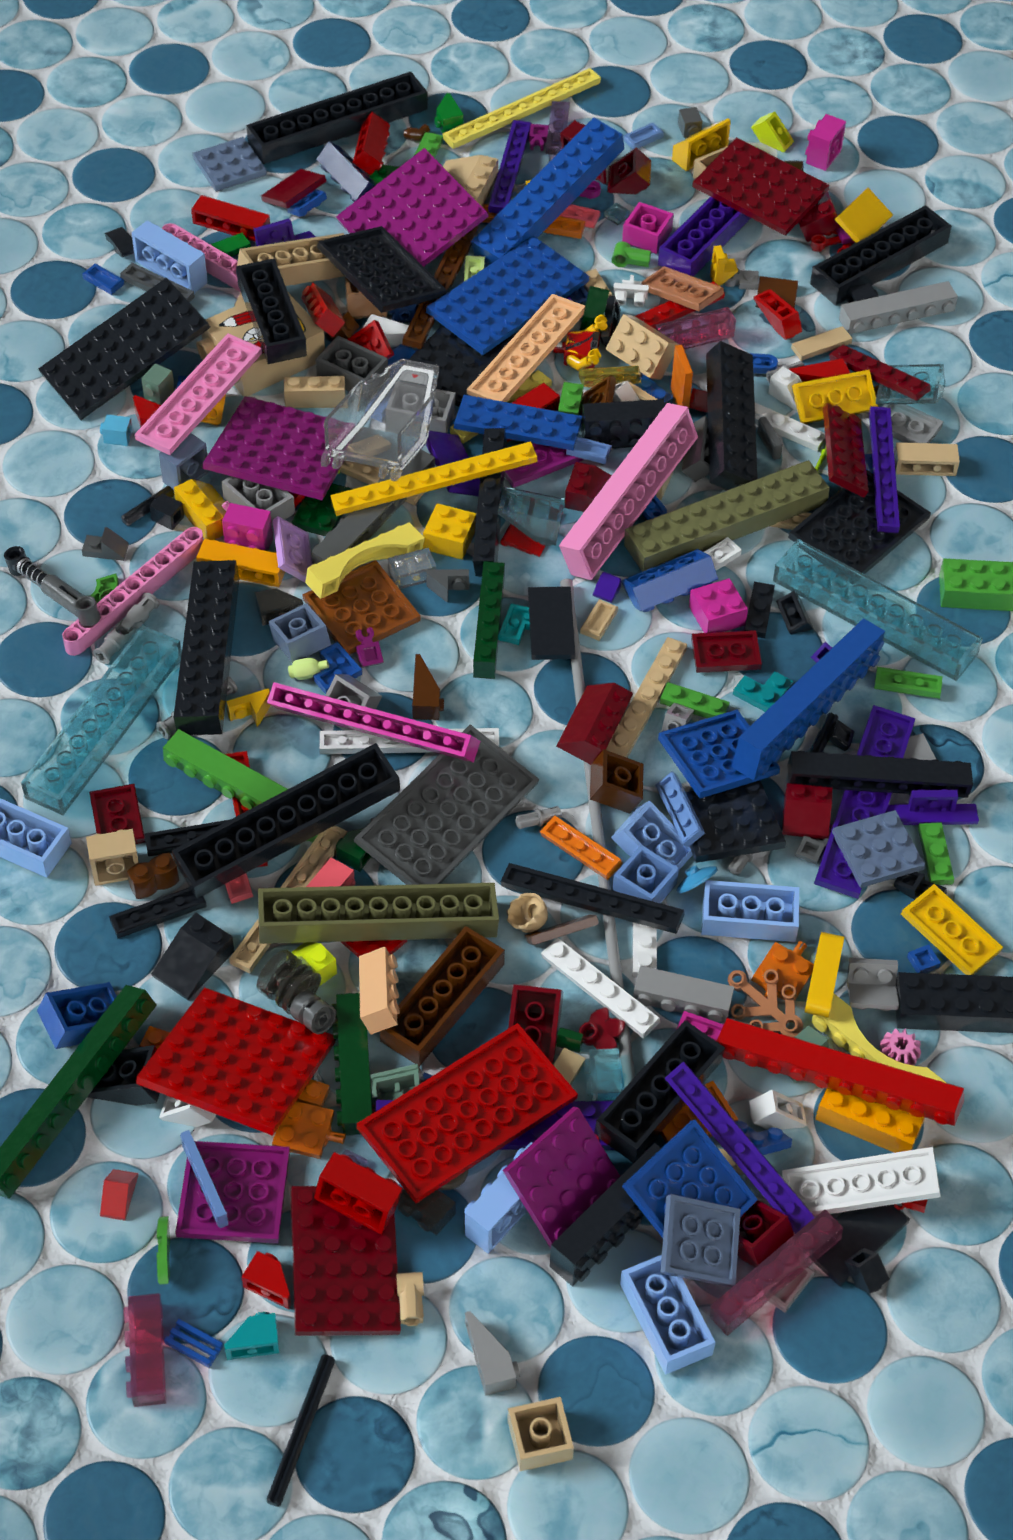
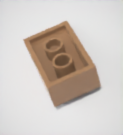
M345 277L347 311L354 319L370 317L371 314L380 317L387 316V312L381 313Z

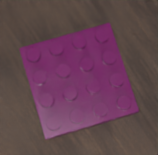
M572 1107L502 1170L550 1249L551 1244L620 1177L579 1107Z
M194 1141L227 1213L229 1225L223 1228L218 1227L187 1158L175 1232L176 1237L279 1244L290 1147Z

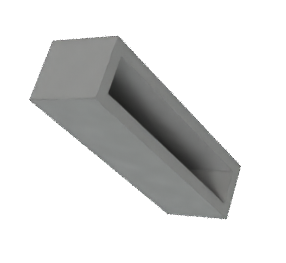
M640 966L633 997L644 1006L658 1007L668 1012L683 1013L686 1011L715 1022L725 1023L731 1007L734 986Z

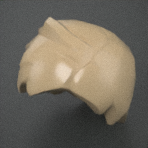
M522 893L519 898L510 902V907L506 911L508 915L507 921L512 927L522 930L524 933L539 931L548 919L546 904L541 896L536 893Z

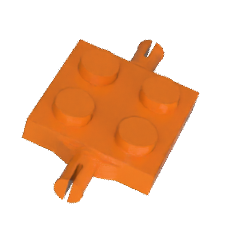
M798 941L793 951L777 942L773 944L751 981L760 985L766 991L764 994L765 998H767V983L764 980V973L769 969H773L779 976L777 998L784 999L782 988L789 984L795 987L797 995L794 1000L797 999L811 977L814 967L813 963L801 956L807 948L805 943L802 945L803 942ZM769 974L767 979L772 981L776 976ZM788 989L785 991V995L791 996L794 991Z
M296 1101L275 1132L272 1146L290 1147V1152L321 1159L323 1150L328 1142L344 1144L346 1134L332 1131L331 1124L335 1115L334 1110Z

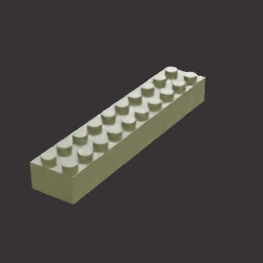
M807 460L626 528L624 546L643 572L697 549L704 552L727 537L735 540L780 521L793 518V516L819 508L828 500L829 486L812 463Z
M495 883L258 888L259 944L456 938L465 926L485 938L497 937L499 915Z

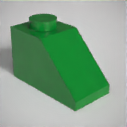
M446 93L436 108L434 121L436 127L440 128L442 133L463 125V113L450 93Z

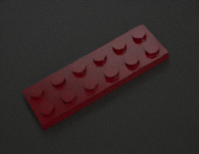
M827 402L823 407L829 481L864 498L869 491L861 419L857 415L850 414L839 406Z

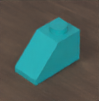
M259 1312L255 1316H249L224 1344L227 1360L280 1353L275 1313Z

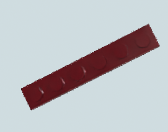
M841 345L829 354L830 361L843 358L846 366L851 371L870 370L873 381L916 401L931 391L929 383L848 346Z

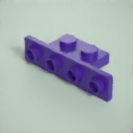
M289 218L254 228L257 246L316 237L311 231L294 235L292 221Z
M912 790L909 804L888 805L886 811L887 813L896 810L903 825L941 822L942 825L978 824L979 822L976 804H957V790Z

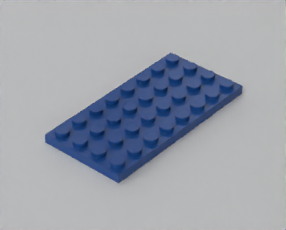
M532 236L427 306L426 313L434 317L436 321L481 355H484L519 331L552 294L566 298L581 286L587 284L590 276L538 238Z

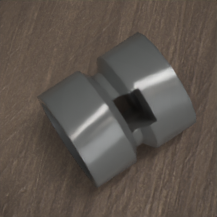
M311 991L299 993L291 1003L290 1014L301 1024H304L313 1033L323 1034L329 1030L335 1021V1009Z

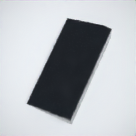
M795 591L776 600L790 634L813 629L802 600Z

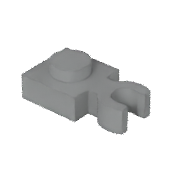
M739 270V274H735L727 280L725 286L733 287L739 285V289L758 290L759 271Z

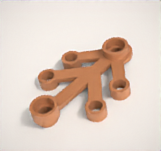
M769 969L764 973V980L767 983V998L748 983L747 976L743 971H732L728 976L729 985L734 986V991H743L759 1005L756 1007H744L742 1004H735L731 1008L734 1019L742 1020L744 1017L772 1016L778 1022L762 1023L760 1020L754 1019L749 1025L759 1024L763 1029L781 1032V1034L793 1038L803 1030L802 1020L795 1015L794 999L797 992L793 985L788 984L782 988V996L785 999V1014L778 1009L777 982L779 976L775 970ZM774 974L776 977L770 981L767 979V976ZM740 976L742 979L736 983L733 981V978ZM791 989L794 992L791 996H786L785 991ZM740 1008L743 1010V1013L735 1015V1010ZM789 1022L795 1023L793 1029H788L786 1025Z

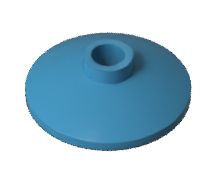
M697 865L689 868L685 871L686 877L676 889L677 893H684L702 884L718 871L717 867L709 866L698 869Z

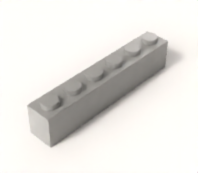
M949 281L842 304L839 320L849 334L859 333L955 311L958 296Z

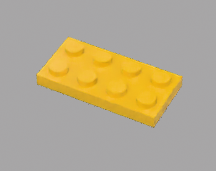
M870 370L792 385L799 419L803 424L823 421V407L827 402L839 406L850 414L869 412L870 406L878 407Z
M935 884L901 912V915L965 975L977 973L1003 949V946Z

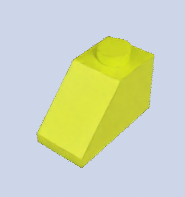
M775 111L760 117L751 126L761 143L781 152H785L794 142Z
M305 942L288 954L318 987L337 974L336 958L321 943Z

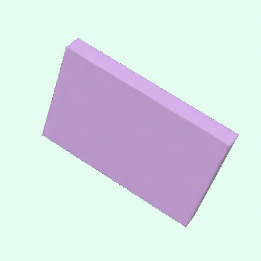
M277 516L273 519L278 568L305 582L307 568L313 565L309 533Z

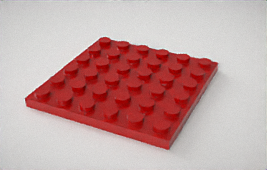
M204 987L138 1074L136 1084L273 1136L335 1044L336 1039H333V1034L327 1032L323 1034L313 1033L300 1022Z

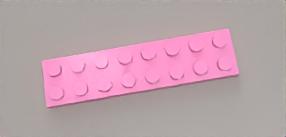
M227 334L135 433V439L171 455L261 356L262 348Z

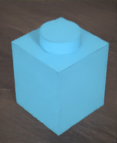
M107 414L105 421L100 425V434L103 435L104 443L122 446L129 445L133 433L131 417Z

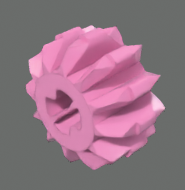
M895 1028L892 1034L887 1032L884 1035V1039L880 1042L879 1047L881 1049L880 1052L901 1063L914 1066L921 1055L920 1041L915 1040V1033L908 1035L906 1028L902 1033Z

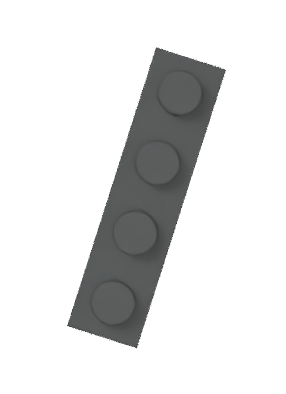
M131 263L120 273V277L124 281L145 291H148L165 279L134 263ZM170 281L189 302L195 298L194 291Z

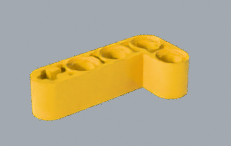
M821 932L804 1013L829 1017L844 936Z

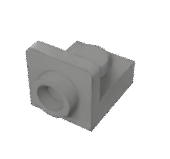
M673 703L665 714L662 732L687 725L693 717L694 709Z

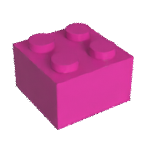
M826 114L822 120L817 122L815 129L811 130L808 134L807 140L809 145L805 152L807 156L806 164L824 171L829 168L842 151L846 126L845 120Z
M639 202L623 224L622 242H627L632 246L650 250L657 254L659 247L672 232L674 213Z
M234 503L229 504L222 520L224 543L268 551L273 541L271 511Z
M730 578L690 591L689 608L704 633L726 632L746 625L748 608Z

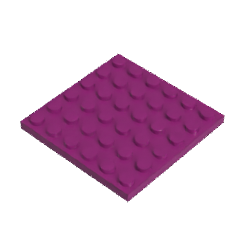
M425 148L336 216L338 222L349 234L382 226L423 267L489 217L482 206Z
M244 396L204 460L203 469L323 500L345 460L344 458L331 455L357 425L335 420L331 417L316 415L312 412H304L293 407H285L273 402ZM357 435L356 438L349 444V446L343 451V454H344L345 458L347 457V450H348V448L353 446V444H354L355 440L357 439L358 435Z

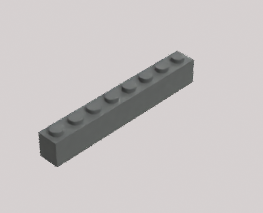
M418 448L401 470L391 468L390 472L385 477L380 478L378 482L434 468L435 457ZM407 497L350 512L346 517L341 518L338 525L326 534L325 539L320 544H316L312 549V564L322 562L330 556H335L348 548H353L364 541H368L407 500Z

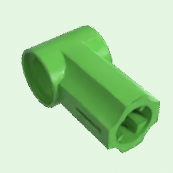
M618 242L615 245L611 260L617 267H625L628 264L649 267L651 251L631 248L627 242Z

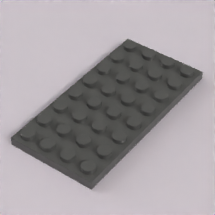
M471 724L462 733L472 735L481 741L474 763L439 754L354 839L358 846L406 885L441 884L539 782L535 775Z

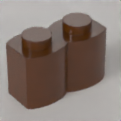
M170 853L160 854L149 862L136 864L127 871L130 888L136 899L150 897L158 890L171 888L179 882L177 865Z

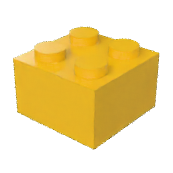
M437 503L423 531V537L425 538L423 550L463 560L475 534L476 513Z

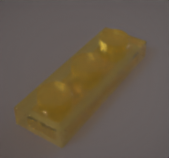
M639 366L579 369L581 384L587 387L595 386L610 375L616 378V384L629 381L632 384L641 383L642 379Z

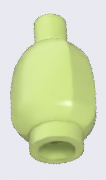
M314 658L295 660L292 665L288 666L289 676L291 679L296 678L297 680L310 679L321 670L328 669L329 663L328 660L318 661Z

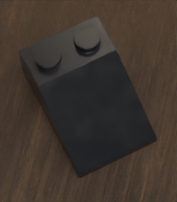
M195 913L180 928L151 975L186 1000H189L234 953L233 936L203 916Z
M152 1045L123 1049L88 1095V1098L136 1106L157 1103L160 1093L136 1084L138 1074L158 1048Z

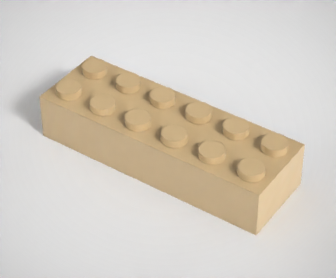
M340 233L242 248L239 250L237 266L275 258L285 286L345 277L317 248L318 241L345 234Z

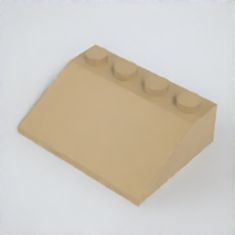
M476 155L446 160L443 167L483 207L496 182L498 159Z

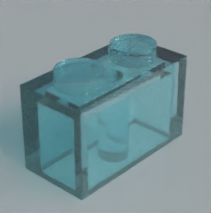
M619 1049L589 1050L588 1059H584V1072L589 1074L590 1081H586L587 1096H591L592 1101H614L623 1091Z

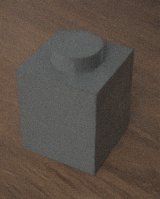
M697 107L679 109L678 126L683 138L690 137L702 130L703 121Z

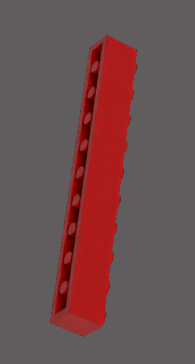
M729 1018L726 1019L716 1041L725 1047L723 1054L725 1059L738 1060L751 1067H761L774 1074H784L797 1081L804 1080L820 1088L837 1090L843 1095L860 1097L866 1102L883 1104L892 1110H903L916 1117H926L935 1120L942 1125L949 1124L955 1126L964 1103V1088Z

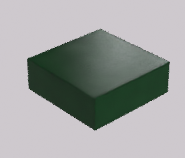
M561 1027L557 1034V1047L580 1053L583 1044V1034Z

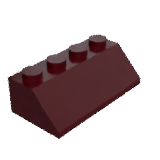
M616 683L587 685L556 747L591 765L603 749H607L631 700L633 692Z

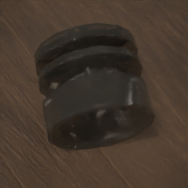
M283 950L273 956L262 969L256 987L260 993L270 1000H275L277 1006L290 1014L291 1003L298 994L304 991H311L316 994L320 986L321 975L309 965L303 964L302 960L291 951Z

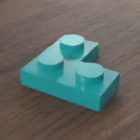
M511 603L499 632L498 640L520 645L525 629L530 630L529 607Z
M774 671L766 683L762 685L744 675L733 689V695L766 712L793 686V680Z

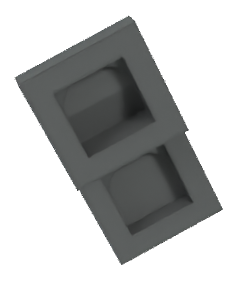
M804 836L795 856L817 864L825 851L828 839Z

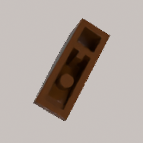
M415 654L413 719L439 720L440 711H444V698H440V688L420 654Z

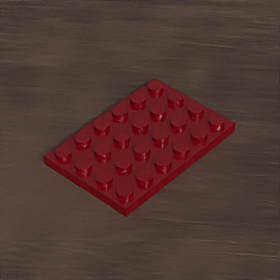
M737 137L693 181V188L785 236L829 191L830 186Z
M292 1186L291 1220L295 1336L400 1335L401 1321L400 1303L397 1293L398 1267L395 1213L381 1235L315 1200L314 1196L317 1186Z

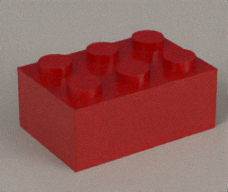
M334 1152L319 1176L314 1199L382 1235L396 1211L403 1188L394 1180L385 1179L377 1175L373 1169L366 1166L362 1167L353 1162L349 1156Z

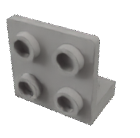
M849 958L847 988L850 1006L861 1010L867 1008L881 1009L883 1011L898 1010L899 1001L896 990L898 961Z

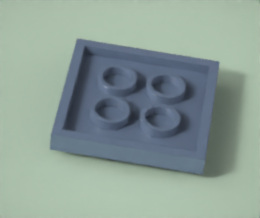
M244 137L193 152L194 161L215 192L266 175L265 167Z
M896 810L838 826L832 830L834 839L860 888L924 869L925 864Z
M673 1194L666 1196L660 1273L730 1288L736 1286L741 1209Z

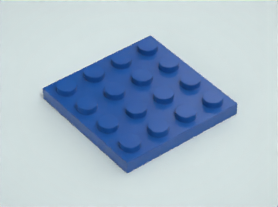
M738 709L660 732L658 740L699 798L780 774V766L774 762L770 765L766 774L760 775L755 781L732 768L739 736L750 727Z
M696 1120L690 1121L622 1185L662 1238L664 1233L666 1196L670 1194L741 1209L740 1217L758 1200Z

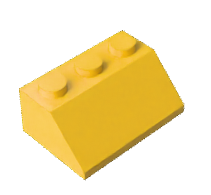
M728 118L717 122L673 145L672 160L682 169L688 171L694 168L695 159L728 146L731 120Z
M190 479L174 487L175 500L183 503L184 515L194 527L202 530L204 539L215 540L224 536L222 520L226 511L222 504L225 500L211 484Z

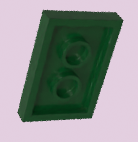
M332 483L323 500L305 496L292 520V524L306 532L326 536L330 530H333L338 525L342 515L336 516L330 495L352 490L353 488Z

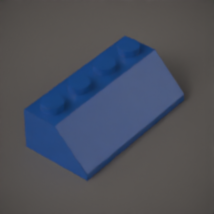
M697 549L623 579L621 583L634 607L639 611L648 612L653 610L655 605L670 603L677 596L690 595L692 589L712 584L718 580V576L711 556Z

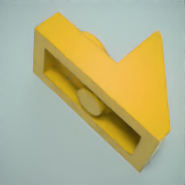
M719 245L713 247L710 277L712 282L714 281L718 286H721L738 272L735 260L728 259L727 254L723 252L722 246Z
M267 688L226 701L230 721L252 715L258 727L271 706L267 704L270 694L269 689Z

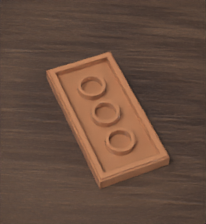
M665 266L641 282V285H649L648 293L696 311H701L724 294V289L720 286Z

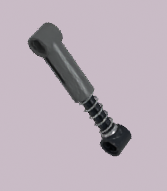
M14 546L5 551L4 558L11 575H23L34 584H37L44 594L78 617L81 625L92 626L100 621L101 616L94 597L84 596L56 575H48L47 571H43L35 563L32 564L30 558L26 556L23 547Z

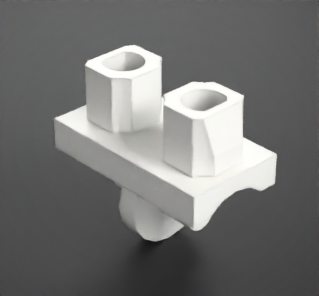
M630 275V280L614 283L613 296H616L619 305L624 306L626 305V298H633L634 306L644 307L645 301L648 300L649 285H641V281H634V275Z

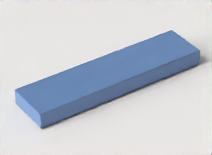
M672 771L655 786L682 843L689 847L703 836L705 832L678 776Z
M189 1130L182 1132L180 1135L182 1147L218 1227L228 1226L227 1213Z

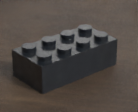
M664 399L583 404L582 438L612 445V448L634 447L659 415L660 411L665 407Z

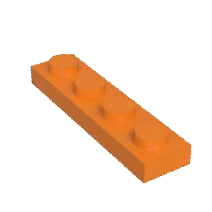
M554 816L540 831L542 837L606 880H609L623 864L619 857L557 816Z

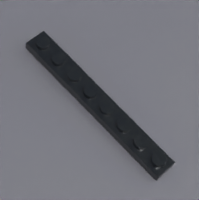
M512 863L508 864L500 881L501 886L524 893H536L542 898L677 934L685 915L683 909Z

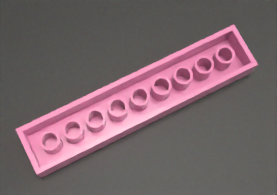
M670 403L665 405L562 540L559 547L571 575L589 580L594 578L624 538L625 529L633 526L697 440L698 435L688 407Z

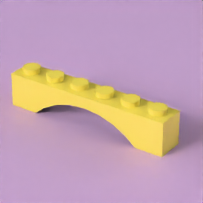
M410 522L397 526L393 530L381 533L373 539L364 541L353 548L346 549L342 553L330 556L322 562L311 565L307 568L305 583L322 599L337 592L345 576L362 564L381 559L407 560L422 553L425 538Z
M834 993L829 1017L813 1015L811 1023H813L818 1031L824 1032L838 1047H843L851 1055L945 1082L928 1067L901 1063L877 1050L859 1030L851 1006Z

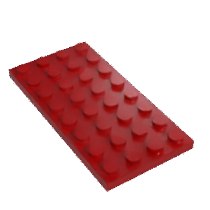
M517 1023L358 1122L357 1129L413 1201L418 1203L575 1101L578 1093Z

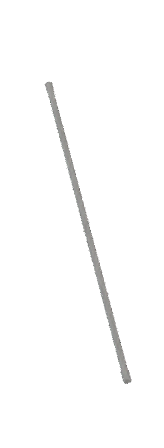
M563 579L560 582V587L571 586L575 659H571L577 706L585 690L574 605L573 581L571 579ZM584 762L593 841L606 849L600 803L590 800L591 765ZM598 874L599 887L611 890L610 878L606 880ZM603 914L610 978L624 989L615 917ZM627 1025L623 1033L618 1037L624 1089L635 1077L630 1032Z

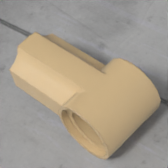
M423 1272L397 1273V1293L400 1297L401 1324L417 1326L423 1323L424 1317L422 1296H424Z

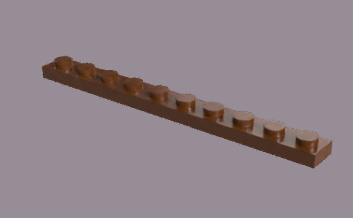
M479 226L473 228L446 250L433 276L447 289L446 294L450 291L463 265L465 257L472 246L471 241L478 234ZM439 298L420 303L403 337L402 345L422 349L435 322L434 317L426 313V307Z

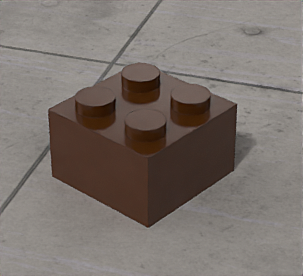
M603 749L591 764L590 800L630 814L643 799L644 764Z

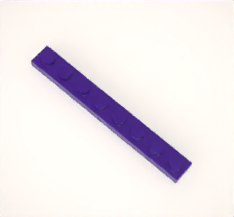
M513 120L488 212L498 214L511 201L527 145L531 122Z
M870 406L869 421L877 532L898 533L900 522L891 409Z
M682 1062L665 1077L666 1081L775 1210L788 1216L793 1232L797 1236L817 1220L809 1208L685 1062Z

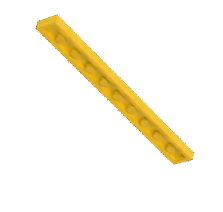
M530 441L330 495L336 516L536 463L537 455Z

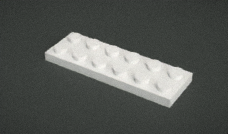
M933 1147L782 1170L783 1179L814 1216L941 1197Z

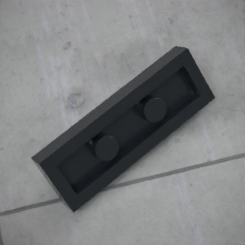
M615 295L609 296L604 312L607 319V329L600 332V341L605 347L608 345L620 319L621 309Z
M755 581L753 584L744 631L756 630L758 638L765 639L775 585Z

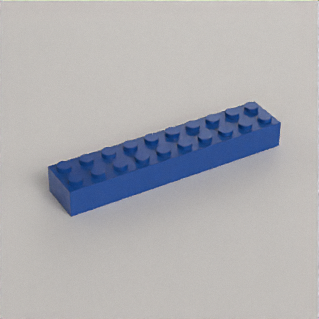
M593 117L471 241L474 256L485 257L484 262L490 265L532 236L538 238L625 149L623 134Z
M863 618L739 736L732 768L753 781L760 775H765L773 762L777 763L785 750L789 751L795 741L806 734L811 725L815 726L823 713L827 714L830 711L834 702H839L847 690L850 691L855 686L859 678L863 679L871 666L875 667L880 660L879 651L885 643L883 640L885 631Z

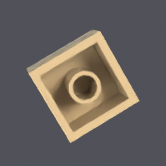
M133 829L118 830L117 832L95 834L86 837L95 886L129 880L127 871L132 866L139 864Z
M561 1397L508 1408L507 1421L520 1471L573 1460L574 1446Z

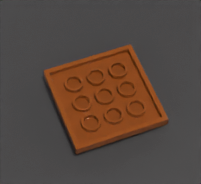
M376 560L351 571L341 582L338 591L322 599L313 590L302 594L303 601L323 621L332 639L338 642L349 655L357 652L356 647L362 645L356 638L357 630L361 629L362 635L367 637V629L372 627L374 631L372 642H377L421 621L420 614Z

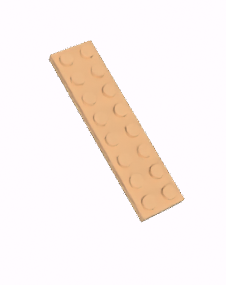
M552 294L467 388V394L469 396L507 402L584 315L586 306Z

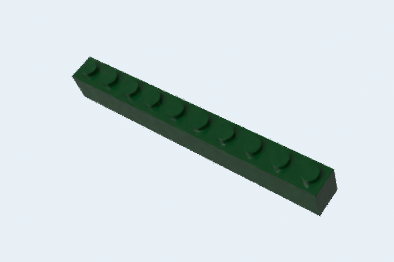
M125 985L1 1145L0 1196L8 1199L11 1198L155 1009L157 1004L145 989Z

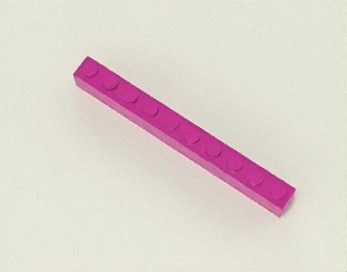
M273 682L267 704L282 711L473 763L481 742L469 734Z

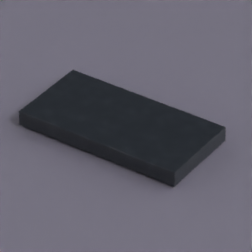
M571 586L528 587L531 660L575 659Z
M894 1204L842 1212L803 1249V1253L836 1284L842 1287L851 1278L845 1261L863 1248L877 1253L909 1223L910 1218L901 1210L896 1209Z

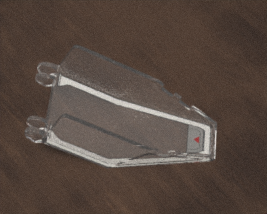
M400 359L384 368L385 372L380 375L375 373L371 375L372 379L369 381L362 380L358 382L324 420L325 451L321 456V466L326 467L330 464L331 458H333L332 467L339 469L342 461L345 460L379 467L378 477L382 479L387 476L388 470H391L390 479L397 481L404 469L427 443L439 366Z

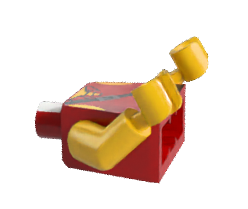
M601 314L595 318V324L581 331L568 332L566 342L560 341L553 349V353L564 354V365L570 366L577 371L594 372L595 365L599 363V358L602 357L598 350L600 340L599 329L601 331L607 329L606 317Z

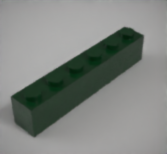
M483 563L473 659V678L495 679L505 563Z
M360 993L336 994V1004H332L337 1018V1025H333V1039H338V1046H334V1061H339V1067L335 1068V1082H340L341 1088L336 1089V1104H341L342 1111H337V1126H342L343 1134L358 1135L361 1133L357 1129V1123L372 1114L367 1028L360 1018Z

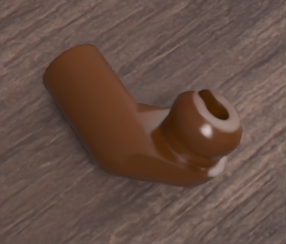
M426 124L422 125L419 129L410 127L403 131V136L405 139L419 141L423 138L425 132H430V127Z

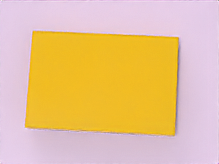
M868 187L834 220L857 243L877 232L893 214Z

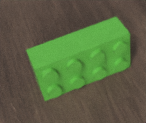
M943 558L939 573L941 607L1013 611V562Z

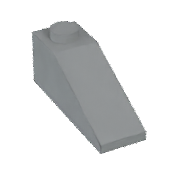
M470 1311L465 1312V1325L485 1396L516 1388V1378L520 1377L517 1362H512L510 1353Z

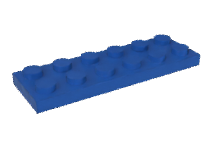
M463 395L454 422V429L484 434V428H505L507 439L523 442L531 441L534 444L574 451L583 416Z

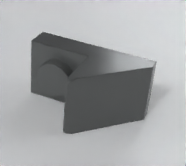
M105 527L102 537L86 535L82 555L85 557L124 561L129 543L111 529Z
M426 569L427 587L446 602H448V590H469V569Z

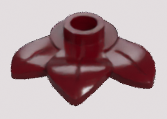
M604 1007L591 1014L589 1022L581 1025L579 1033L583 1034V1044L587 1046L593 1045L598 1051L609 1052L617 1048L615 1038H618L623 1033L626 1023L620 1019L609 1018L608 1008Z

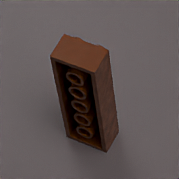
M465 926L398 1005L400 1013L397 1014L398 1025L380 1031V1042L420 1067L504 966L505 950Z

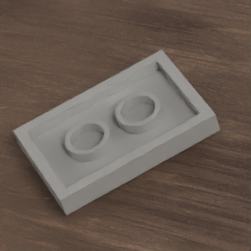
M891 397L883 406L891 409L893 438L904 443H931L943 427L944 421Z

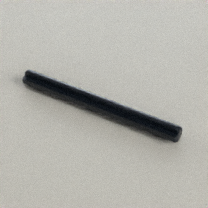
M323 1354L319 1360L269 1490L267 1503L272 1506L279 1507L283 1501L334 1367V1357Z

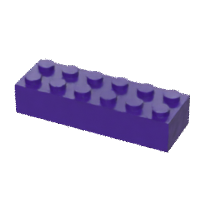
M710 197L659 247L658 265L694 277L712 259L713 247L719 245L723 247L751 218Z

